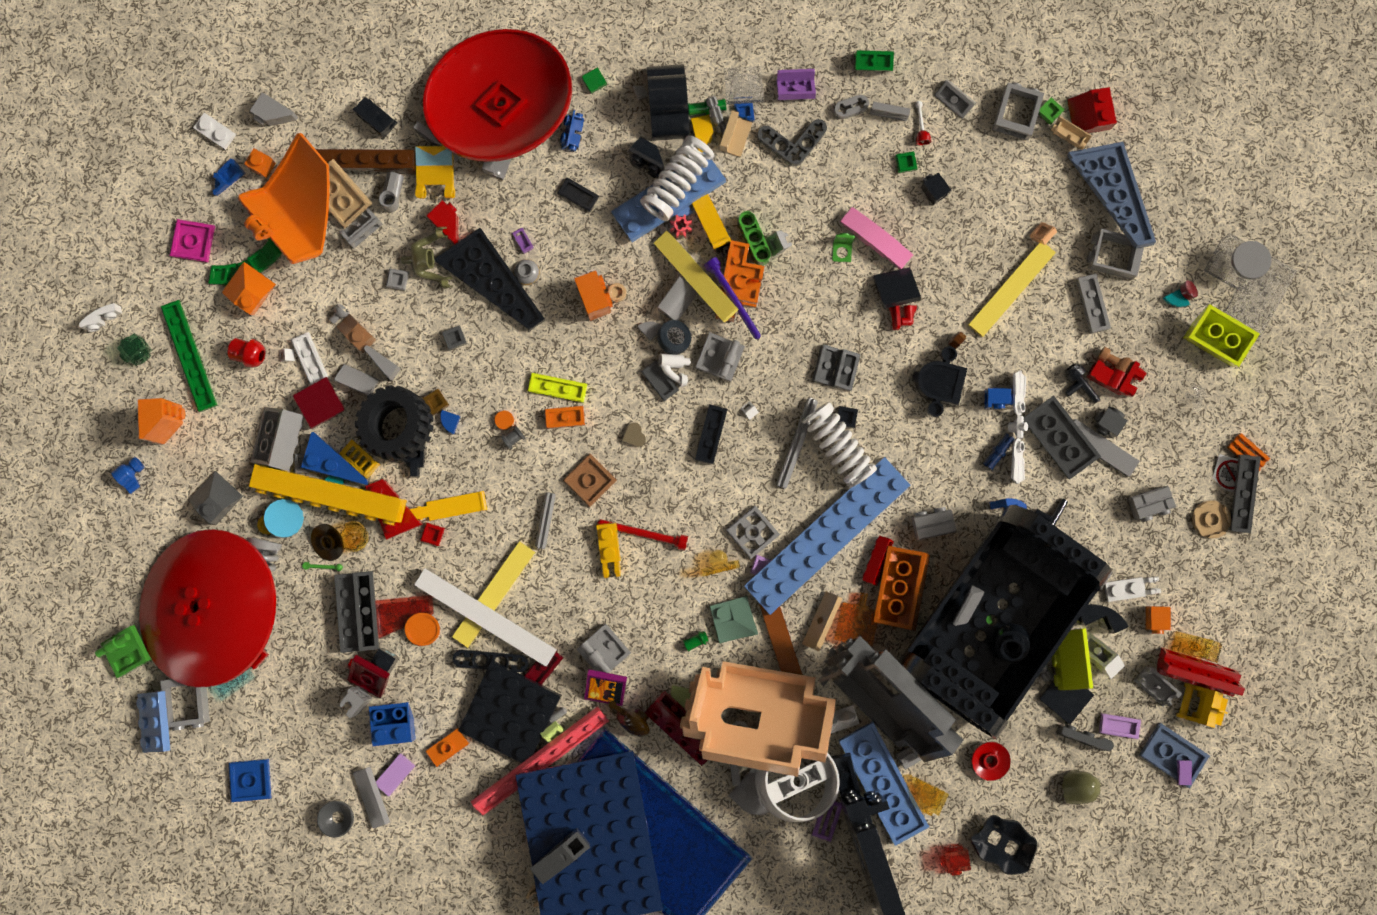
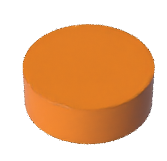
M500 411L495 416V424L502 430H508L514 424V417L509 411Z

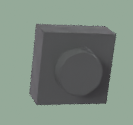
M460 325L442 332L449 351L467 345Z

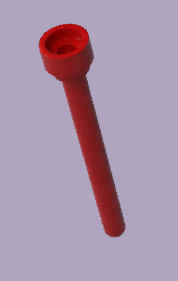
M602 519L597 522V524L614 523ZM617 523V531L674 544V547H678V550H686L689 536L681 534V536L673 537Z

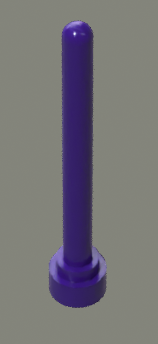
M717 257L707 261L704 264L707 272L714 274L728 298L739 309L737 312L754 339H760V332L720 271V262Z

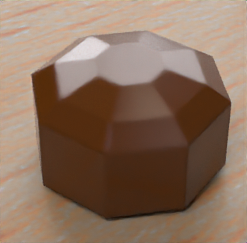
M961 331L955 333L950 338L948 346L957 349L967 336Z

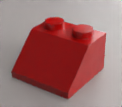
M1110 87L1093 89L1067 99L1071 123L1085 132L1107 131L1117 124Z

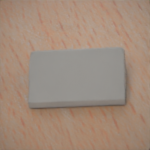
M946 80L934 95L962 119L976 104L975 101L949 80Z
M344 364L334 381L369 395L374 392L379 379Z
M973 585L970 586L954 615L953 625L957 626L969 622L984 594L983 590Z

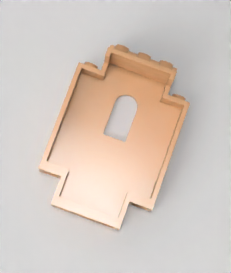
M723 661L722 667L717 670L716 678L711 677L710 668L702 667L701 674L695 676L694 682L691 681L689 687L691 696L690 699H686L685 711L687 712L685 717L682 716L680 728L683 729L685 737L701 739L699 751H702L703 759L798 777L801 758L826 763L836 699L814 696L816 677ZM727 708H735L761 713L758 729L727 724L721 719V714Z

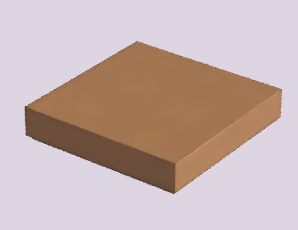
M591 454L563 479L589 507L617 481Z

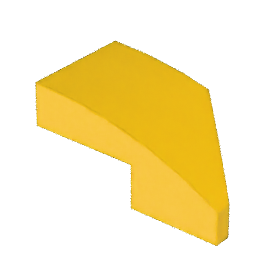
M704 115L691 118L695 137L706 145L710 144L713 135L710 116Z

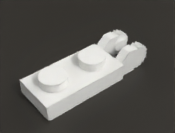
M1139 577L1106 582L1104 588L1107 602L1161 593L1160 588L1145 590L1144 584L1157 582L1159 577Z

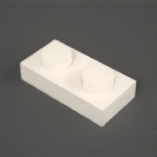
M203 113L193 127L225 150L236 136L234 132L206 113Z

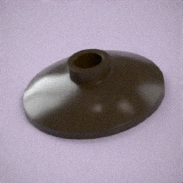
M320 524L313 529L311 544L318 556L327 561L338 559L344 550V543L340 533L329 524Z

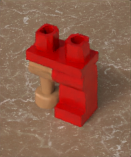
M1104 346L1086 378L1117 395L1123 394L1130 398L1133 397L1138 388L1130 384L1131 380L1134 379L1140 383L1147 373L1139 367L1140 363L1137 361L1134 362L1128 357L1122 359L1110 354L1111 350ZM1108 361L1114 368L1110 369L1103 362Z

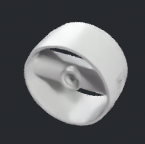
M828 753L826 763L815 761L799 769L800 785L798 787L793 782L795 776L785 775L768 783V771L756 770L755 788L760 802L772 815L784 821L807 822L820 817L833 805L839 791L838 769ZM825 781L824 794L820 803L805 816H791L776 805V803Z

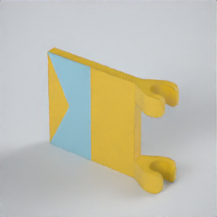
M415 146L416 198H426L425 185H445V198H455L453 153L444 146Z

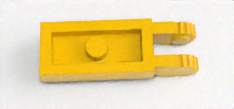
M617 523L597 524L604 578H609L608 563L614 562L616 577H621V556Z

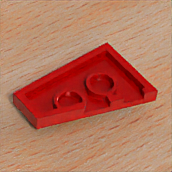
M385 479L365 486L368 491L397 498L400 497ZM405 506L402 522H395L394 525L383 523V519L378 518L386 540L423 525L408 506Z

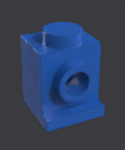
M988 388L984 390V409H990L992 406H994V409H1005V406L1014 404L1011 389Z

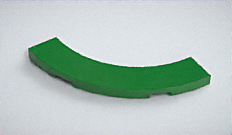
M268 238L267 243L262 249H259L245 261L229 265H211L208 284L227 285L243 262L262 273L276 262L282 255V252Z

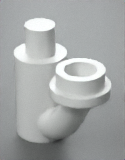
M660 354L658 363L663 372L670 379L677 382L679 387L687 386V375L680 373L678 376L671 368H683L684 365L690 366V358H684L683 355Z

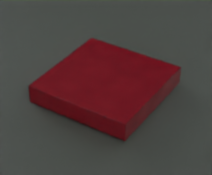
M328 377L293 395L311 429L346 411Z
M355 655L352 659L347 681L381 699L385 693L390 673Z

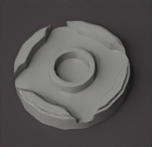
M1247 241L1234 249L1231 255V265L1238 276L1254 280L1268 272L1271 266V255L1264 244L1257 241Z

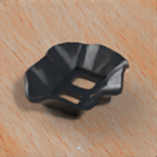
M997 815L989 816L980 830L971 836L972 845L979 858L986 863L997 865L1007 875L1028 872L1037 851L1038 844L1036 838L1031 836L1018 821L1002 819ZM992 831L1002 835L1001 840L996 846L988 842V837ZM1009 841H1014L1019 845L1015 855L1005 852V847Z

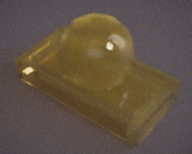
M714 550L709 555V563L712 567L701 569L702 576L737 569L740 567L739 560L727 563L728 557L726 553L722 550Z

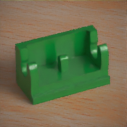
M856 50L854 53V70L893 71L894 51Z

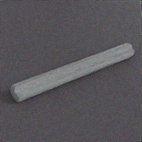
M808 398L777 481L778 487L786 489L807 434V428L810 426L808 423L803 424L801 421L815 411L818 401Z

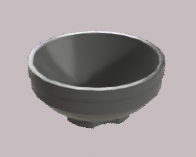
M343 801L328 802L320 809L317 816V823L321 832L333 838L345 835L351 829L354 822L352 808ZM339 811L344 815L341 823L333 821L334 812Z

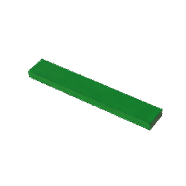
M180 300L160 306L198 412L218 406Z

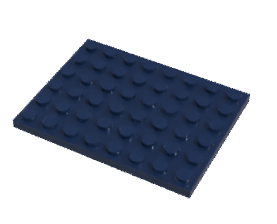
M633 750L516 774L532 866L576 828L590 843L588 850L544 884L533 873L540 915H643L663 910Z

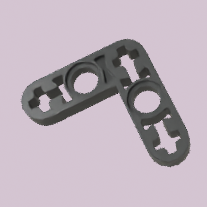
M821 119L814 120L795 144L772 127L766 125L758 130L757 137L763 145L788 164L800 166L825 135L827 125ZM821 125L822 132L818 131L814 137L812 134L815 131V126ZM767 131H769V132H770V133H769V136H770L772 139H774V136L777 137V138L773 141V144H772V145L770 144V143H771V139H770V138H768V137H766L765 139L762 138V136H763V133H762V132L766 133ZM810 139L812 146L809 148L804 147L802 140ZM783 142L786 145L785 150H777L775 147L776 143ZM800 148L802 150L799 155L800 160L796 159L793 161L791 154L796 155Z

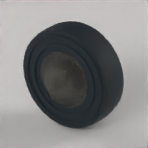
M670 320L659 328L657 341L665 352L677 355L689 347L691 332L681 321Z

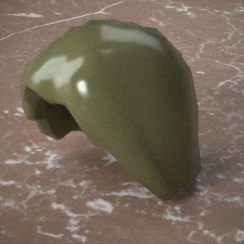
M1071 770L1063 777L1062 789L1066 803L1075 805L1094 802L1100 795V781L1089 772Z

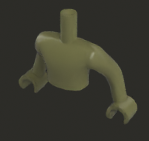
M444 226L437 227L434 234L411 245V256H402L401 263L412 264L413 272L416 276L440 282L441 286L446 289L453 287V285L448 284V279H452V276L443 277L425 271L434 268L435 260L433 250L431 248H423V246L439 238L448 237L442 233L443 229H447Z

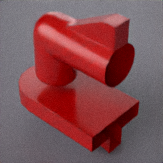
M917 305L904 306L905 318H900L899 306L889 308L892 316L893 330H899L900 326L913 325V317L917 310Z

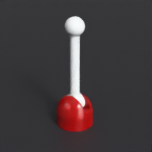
M921 101L915 103L920 123V131L916 135V144L918 146L929 145L932 142L930 133L924 130L921 110L923 104Z

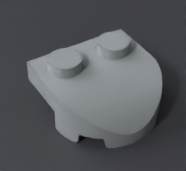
M752 768L742 779L741 784L737 785L728 796L747 813L765 815L769 811L765 809L758 798L755 788L757 769Z

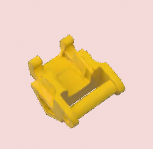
M1185 683L1184 696L1180 711L1176 714V717L1215 728V725L1221 726L1224 713H1228L1225 711L1228 699L1223 698V693ZM1193 690H1197V697H1200L1198 710L1193 712L1190 717L1187 716Z

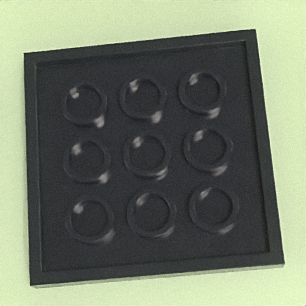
M492 660L458 731L523 763L534 754L542 738L540 733L547 728L562 695Z

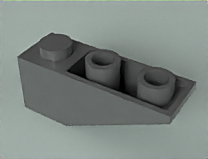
M576 828L536 862L530 870L544 884L588 850L590 843Z

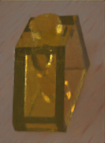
M1176 631L1171 650L1218 663L1222 644L1214 640Z
M910 774L909 780L918 805L922 807L921 811L930 816L933 813L939 816L949 794Z

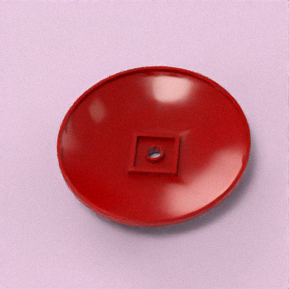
M517 29L486 31L460 42L439 60L425 86L423 111L427 125L434 137L452 153L475 161L494 162L508 160L535 149L557 130L570 106L572 78L564 57L546 39L534 33ZM501 101L506 102L503 106H497Z
M215 529L190 533L175 541L159 556L144 583L140 599L139 622L146 650L156 666L165 675L178 683L192 687H213L234 680L253 665L269 640L276 615V590L272 573L264 557L255 546L243 537L228 531ZM197 602L199 608H198V610L195 612V611H194V604Z

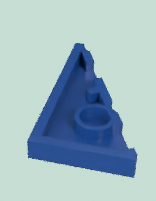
M311 432L301 468L368 485V480L352 467L329 444L323 441L319 435Z

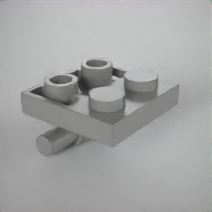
M709 332L696 369L731 382L745 346L741 345L737 340L733 339L731 341Z
M607 624L577 648V651L595 671L606 673L611 672L631 654L630 650Z

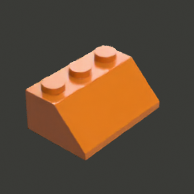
M163 398L138 399L139 439L160 445L165 444L182 426L183 419L186 416L185 409L182 408V405Z

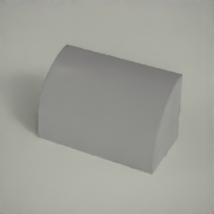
M679 277L659 304L658 311L671 320H679L698 293L687 281Z

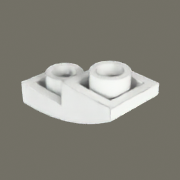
M112 303L101 307L87 315L79 323V327L88 330V332L100 330L99 327L105 326L104 318L105 320H112L117 318L116 315L122 314L121 306Z

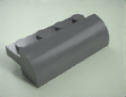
M373 571L334 575L340 653L379 649Z

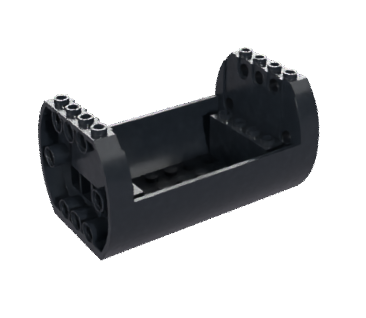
M1009 505L898 662L934 698L968 723L997 740L1007 726L1008 719L1095 594L1101 591L1112 575V570L1105 561L1039 514L1020 506ZM1011 583L1018 585L1019 590L1016 594H1011L1008 590ZM973 585L983 590L984 594L969 622L957 626L953 625L954 615L970 586ZM1002 598L1008 603L1007 608L1004 610L999 609L997 605L998 601ZM990 614L995 615L997 619L996 623L992 626L986 621L987 616ZM1006 624H1019L1029 633L1030 651L1027 657L1019 662H1007L1000 658L996 652V634ZM978 630H983L986 634L983 641H978L975 637ZM1014 641L1008 642L1010 645L1017 644V642ZM967 646H972L975 650L974 655L971 657H967L964 653Z

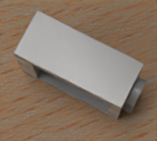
M1008 82L1004 88L992 130L1028 141L1033 134L1044 93L1036 88H1025L1019 83ZM1010 93L1035 100L1028 126L1002 119Z
M1100 229L1096 234H1093L1091 239L1093 249L1087 256L1088 269L1130 280L1138 276L1144 247L1135 249L1125 234ZM1102 239L1132 247L1126 270L1097 263Z
M172 679L160 681L161 691H165L168 728L172 727V731L185 729V725H192V728L204 727V723L210 721L207 687H196L199 718L174 721L171 687L186 685Z

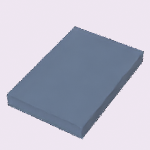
M1158 723L1139 754L1140 757L1177 781V760H1191L1192 784L1210 755L1161 723ZM1184 785V786H1186L1187 788L1190 789V787H1191L1192 785Z

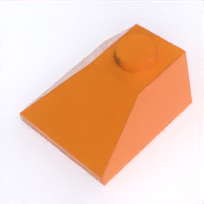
M243 262L222 293L246 313L255 315L276 284Z

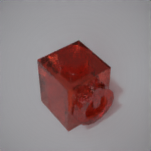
M957 843L944 846V850H941L942 856H939L941 868H944L952 876L961 875L962 871L971 870L968 850L962 844Z

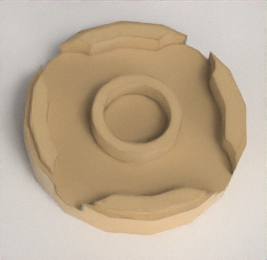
M1204 501L1194 509L1192 525L1202 537L1209 539L1219 538L1225 535L1230 527L1231 514L1225 505L1217 501Z

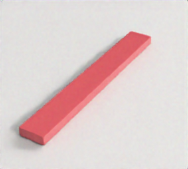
M597 706L471 801L472 806L484 816L518 790L516 774L548 768L608 723V718Z

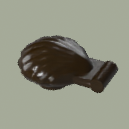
M615 701L609 702L611 713L616 714L619 724L628 733L637 737H644L650 733L648 723L646 722L649 717L640 709L635 711L624 709L618 706Z

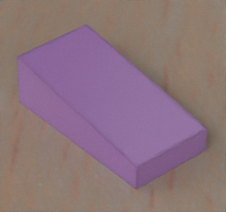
M523 228L512 233L524 254L534 249Z
M1177 760L1178 785H1192V761Z

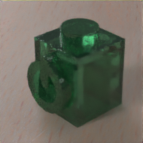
M136 333L124 338L117 347L120 351V358L124 362L132 363L135 366L143 364L151 357L150 352L152 348L142 336Z

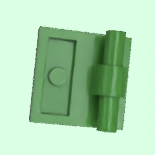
M135 625L129 626L100 643L101 648L95 651V655L99 658L106 655L116 678L123 677L151 660Z

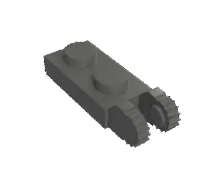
M1065 724L1064 727L1058 726L1056 731L1057 735L1101 751H1112L1114 748L1111 740L1101 737L1096 739L1094 738L1095 734L1083 731V733L1077 732L1076 727Z

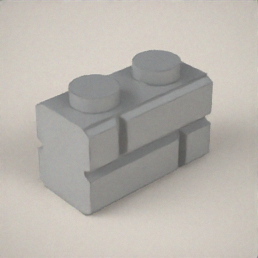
M1168 485L1127 498L1134 520L1141 519V522L1153 519L1152 515L1159 513V516L1171 513L1170 509L1176 507Z
M945 507L934 509L935 513L927 514V511L915 513L916 517L911 518L916 541L956 532L952 510H946Z

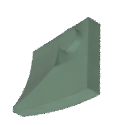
M747 596L709 605L719 643L758 635Z

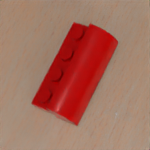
M1161 647L1157 662V672L1160 675L1232 697L1235 694L1243 696L1245 688L1239 683L1242 675L1235 669Z

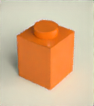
M253 148L244 163L251 171L266 179L276 164L270 156Z
M1145 606L1147 630H1152V634H1164V630H1171V607Z

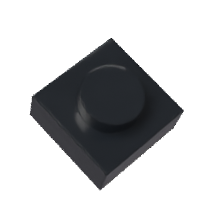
M839 406L837 414L840 415V419L838 422H845L847 428L854 429L858 409Z

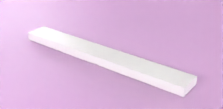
M426 568L415 583V586L544 666L549 664L557 651L551 645Z

